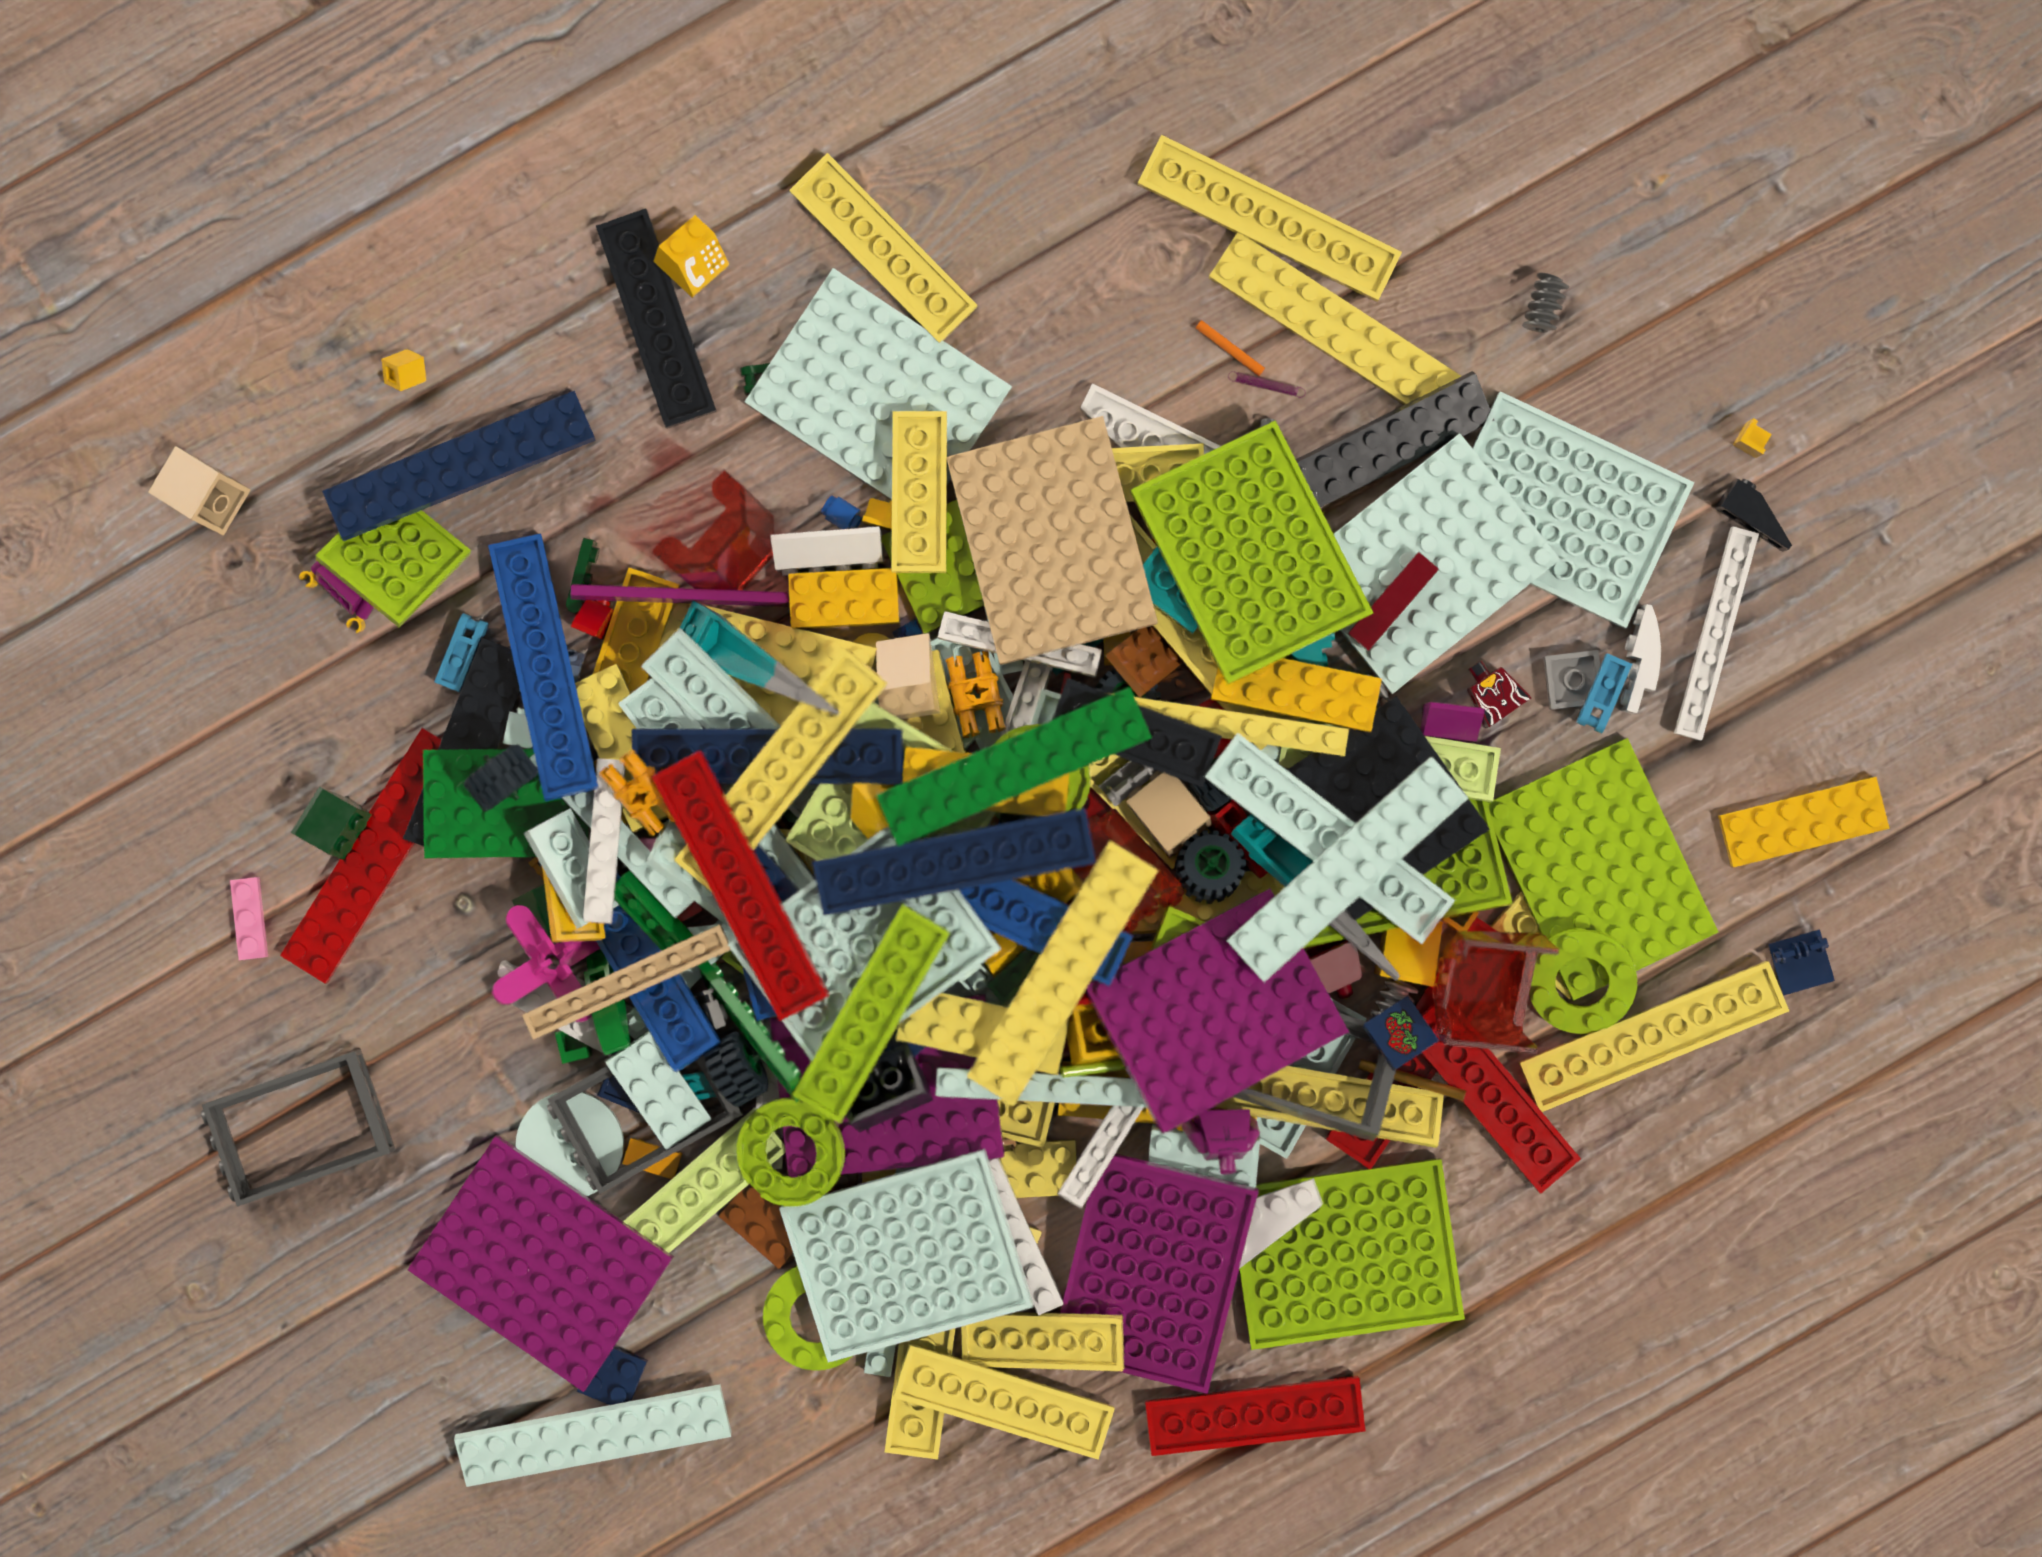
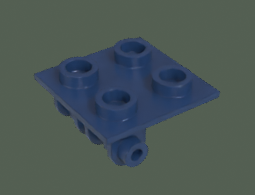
M1820 929L1768 944L1783 996L1835 981L1826 952L1829 944L1826 938H1822Z

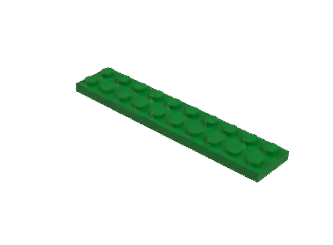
M1129 687L879 793L876 797L897 846L1152 737L1133 692Z

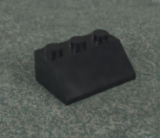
M908 1043L879 1056L846 1114L849 1124L859 1133L934 1100L926 1077Z

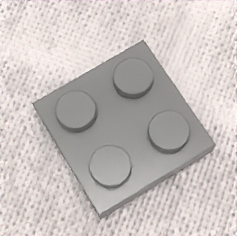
M1593 650L1544 656L1549 710L1584 706L1600 668L1599 651Z

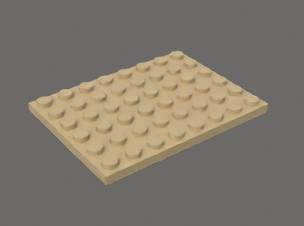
M1103 416L946 457L1000 665L1158 624Z

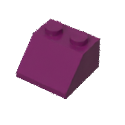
M1435 702L1423 704L1420 730L1424 736L1466 743L1477 742L1485 708Z

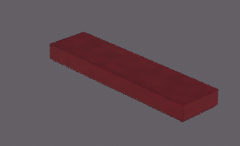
M1417 552L1372 604L1373 614L1359 620L1347 634L1368 652L1437 573L1439 568L1423 554Z

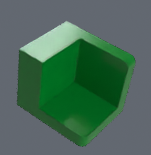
M560 1030L555 1032L562 1064L592 1056L589 1045Z

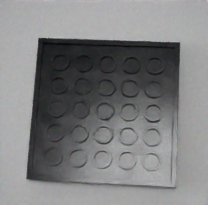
M1397 696L1376 709L1371 732L1348 728L1345 756L1313 752L1287 770L1355 824L1430 757H1433L1462 790ZM1468 798L1401 859L1424 875L1489 831L1490 828ZM1358 897L1346 909L1356 921L1374 908Z

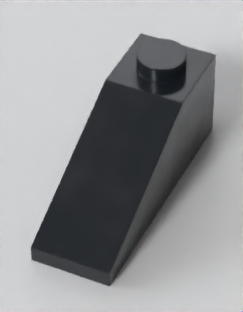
M1747 479L1733 481L1715 509L1747 530L1759 533L1758 537L1781 552L1789 550L1792 546L1791 542L1763 495L1755 490L1756 485Z

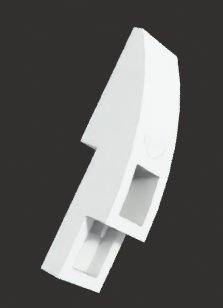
M1649 604L1643 605L1641 609L1636 610L1632 624L1636 625L1634 633L1628 636L1625 644V650H1628L1626 657L1636 660V664L1632 663L1628 673V679H1631L1629 687L1624 689L1620 699V704L1623 705L1622 712L1628 714L1638 713L1644 690L1648 692L1655 691L1659 677L1661 662L1660 632L1654 609Z

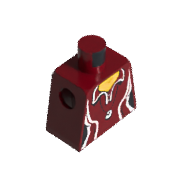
M1481 660L1468 669L1477 682L1469 687L1467 691L1475 707L1485 708L1482 720L1485 728L1491 727L1531 699V696L1502 667L1490 673Z

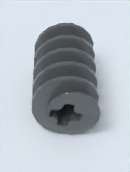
M1541 272L1537 274L1540 280L1534 283V287L1537 290L1531 293V298L1535 301L1528 303V308L1531 311L1525 313V318L1528 321L1523 322L1522 326L1531 331L1546 333L1548 330L1557 329L1550 322L1551 320L1560 319L1553 312L1554 310L1563 309V306L1558 304L1557 300L1566 299V296L1560 293V289H1568L1569 286L1559 277Z

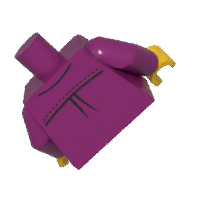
M318 561L311 566L310 572L303 571L300 573V580H305L310 576L311 580L305 587L314 588L319 583L351 615L354 613L357 615L347 621V628H350L353 622L357 621L359 628L355 633H360L365 629L364 619L366 620L374 609L372 605Z
M1250 1109L1204 1111L1194 1117V1122L1190 1119L1176 1127L1177 1130L1185 1133L1196 1150L1203 1154L1205 1160L1219 1161V1171L1223 1175L1236 1172L1235 1160L1243 1159L1247 1152L1253 1149L1260 1135L1257 1122L1258 1117L1250 1116Z

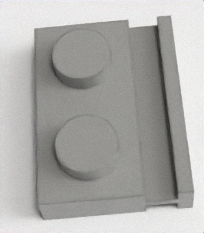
M711 988L694 993V997H699L701 1003L699 1006L713 1029L725 1026L724 1020L727 1019V1014L723 1004H718L717 1000L712 999L711 993L714 992V989Z

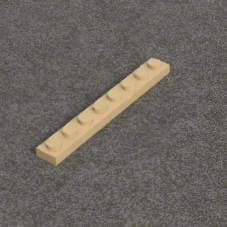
M717 925L523 1014V1019L534 1040L731 950L728 945L729 940L722 925Z

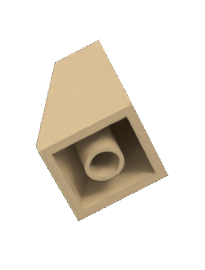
M175 446L148 493L191 520L224 536L251 489Z
M1157 771L1149 778L1151 782L1144 788L1141 786L1135 788L1128 795L1130 799L1126 802L1170 859L1181 850L1183 844L1187 840L1189 841L1191 836L1194 834L1199 836L1202 831L1208 829L1211 826V819L1178 778Z

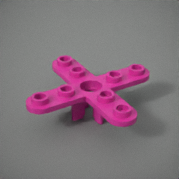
M521 905L512 907L506 915V924L530 960L495 982L492 988L494 999L500 1004L510 1005L544 983H547L556 998L582 988L570 967L599 950L600 947L597 942H558L554 945L527 907ZM547 955H554L559 960V966L556 969L548 968L552 961L550 958L544 961ZM592 1014L576 1020V1022H585L592 1017Z

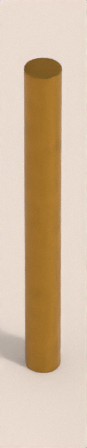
M1361 1059L1359 1069L1374 1074L1376 1063ZM1397 1069L1393 1080L1464 1101L1466 1090Z

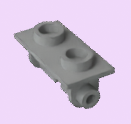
M1129 761L1102 782L1099 787L1116 807L1135 788L1147 782L1156 770Z

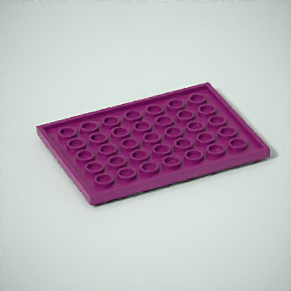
M1271 888L1118 968L1110 986L1096 980L1085 989L1086 995L1089 997L1095 1012L1161 1134L1172 1130L1349 1032L1303 947L1263 982L1226 941L1275 897Z
M986 994L962 997L987 1003ZM771 1017L772 1040L780 1045L785 1053L784 1057L787 1062L792 1061L795 1064L802 1079L812 1061L784 1022L780 1021L778 1017ZM927 1046L915 1057L926 1077L934 1099L933 1101L860 1133L849 1124L846 1115L840 1124L834 1121L841 1132L845 1148V1160L841 1174L926 1166L985 1149L988 1159L1004 1158L998 1099L936 1096L937 1067L972 1069L978 1057ZM777 1079L779 1098L791 1097ZM790 1125L784 1126L783 1133L789 1177L803 1176L811 1171L816 1162L817 1150L815 1142L803 1129Z
M497 1135L407 1270L584 1392L674 1256Z
M1115 1153L1088 1196L1060 1313L1123 1315L1124 1369L1118 1372L1208 1394L1259 1189Z

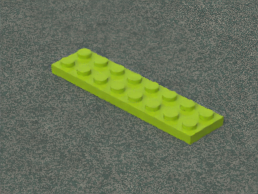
M902 904L794 1091V1097L840 1124L951 931L909 906Z

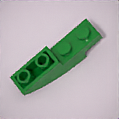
M601 949L586 957L588 971L584 972L585 985L614 973ZM624 999L591 1013L597 1036L605 1055L630 1047Z

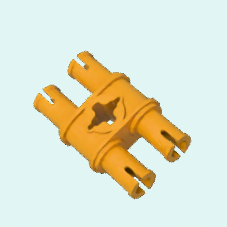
M982 651L983 655L981 656L980 652L972 654L977 677L972 679L966 678L962 656H956L955 662L954 657L946 659L951 680L948 689L952 693L955 707L953 712L959 716L963 738H969V734L972 737L980 734L974 713L977 710L985 711L989 733H996V729H998V732L1006 729L1001 711L1004 702L1000 698L997 685L998 676L992 672L988 651ZM972 690H976L977 694H981L979 699H976L975 695H971Z
M633 749L629 751V754L625 753L620 758V762L634 776L633 780L626 781L612 763L608 765L609 768L606 766L600 771L599 776L614 791L613 798L619 800L630 813L629 816L633 819H638L651 836L655 835L654 831L658 833L665 825L650 809L651 806L658 805L669 817L670 821L675 822L652 779V776L656 775L655 769L650 766L647 767Z

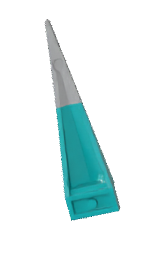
M693 600L680 629L728 675L830 713L840 714L835 707L721 614Z
M1253 814L1240 823L1231 833L1250 852L1248 856L1285 887L1314 862ZM1347 909L1343 910L1329 923L1393 979L1397 980L1399 978V973L1380 952L1357 921L1353 919Z

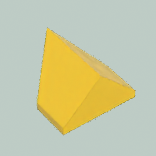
M853 784L851 820L867 839L888 827L876 795L896 787L894 784Z

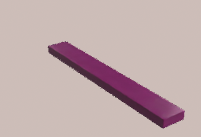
M573 584L571 586V599L686 604H692L694 600L701 604L787 607L789 603V593Z

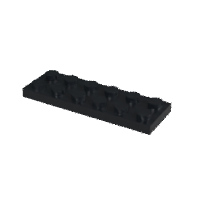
M1067 678L1052 720L1111 696V694ZM1138 705L1152 738L1114 755L1203 787L1206 779L1205 775L1209 771L1222 736Z

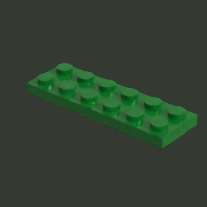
M708 961L697 965L707 989H714V992L711 994L719 1004H723L726 1013L760 1055L793 1100L798 1102L799 1099L794 1097L793 1093L801 1081L799 1076L801 1074L792 1061L787 1062L784 1057V1051L776 1041L772 1043L768 1037L769 1032L761 1021L756 1022L753 1017V1011L745 1001L741 1003L737 997L739 995L730 982H725L722 978L724 975L716 963L710 965Z

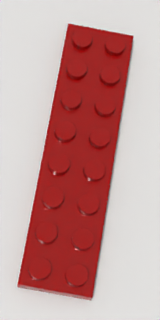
M1442 996L1421 1014L1439 1039L1436 1044L1422 1052V1055L1448 1085L1466 1090L1464 1101H1462L1537 1192L1542 1194L1579 1162L1581 1158L1445 996Z
M1359 1376L1145 1400L1151 1456L1366 1432Z

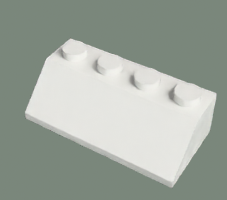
M880 527L771 535L775 570L782 572V576L798 573V570H809V573L825 572V568H835L836 571L852 570L851 566H862V570L879 569L878 564H884Z

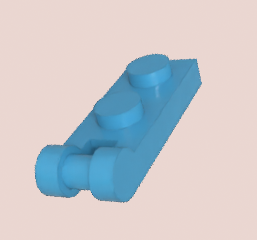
M465 613L461 615L434 681L435 683L461 692L480 641L487 632L488 622L483 620L475 621L471 619L470 615ZM467 629L474 631L472 639L464 636Z
M1608 653L1605 654L1585 704L1578 715L1577 724L1582 726L1587 724L1594 727V731L1603 733L1631 669V663ZM1593 708L1602 711L1599 718L1591 715Z

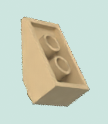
M926 633L876 642L877 674L888 682L878 695L879 706L901 720L940 714L930 634Z

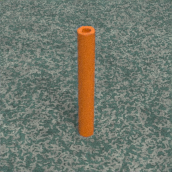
M1203 320L1198 323L1195 329L1257 376H1260L1265 370V367Z

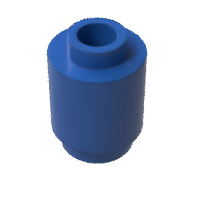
M830 496L821 510V514L825 516V519L840 529L858 528L862 521L860 516L861 510L841 497Z

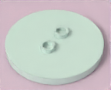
M585 1092L567 1100L569 1108L607 1177L617 1172L624 1153V1136L621 1124L615 1113L602 1100ZM557 1093L551 1094L533 1105L523 1117L517 1131L516 1148L585 1196H589L598 1190L593 1191L586 1179V1176L589 1175L584 1166L580 1167L573 1155L576 1150L571 1142L567 1143L560 1132V1129L563 1128L558 1118L554 1120L548 1111L547 1105L550 1103L547 1099Z

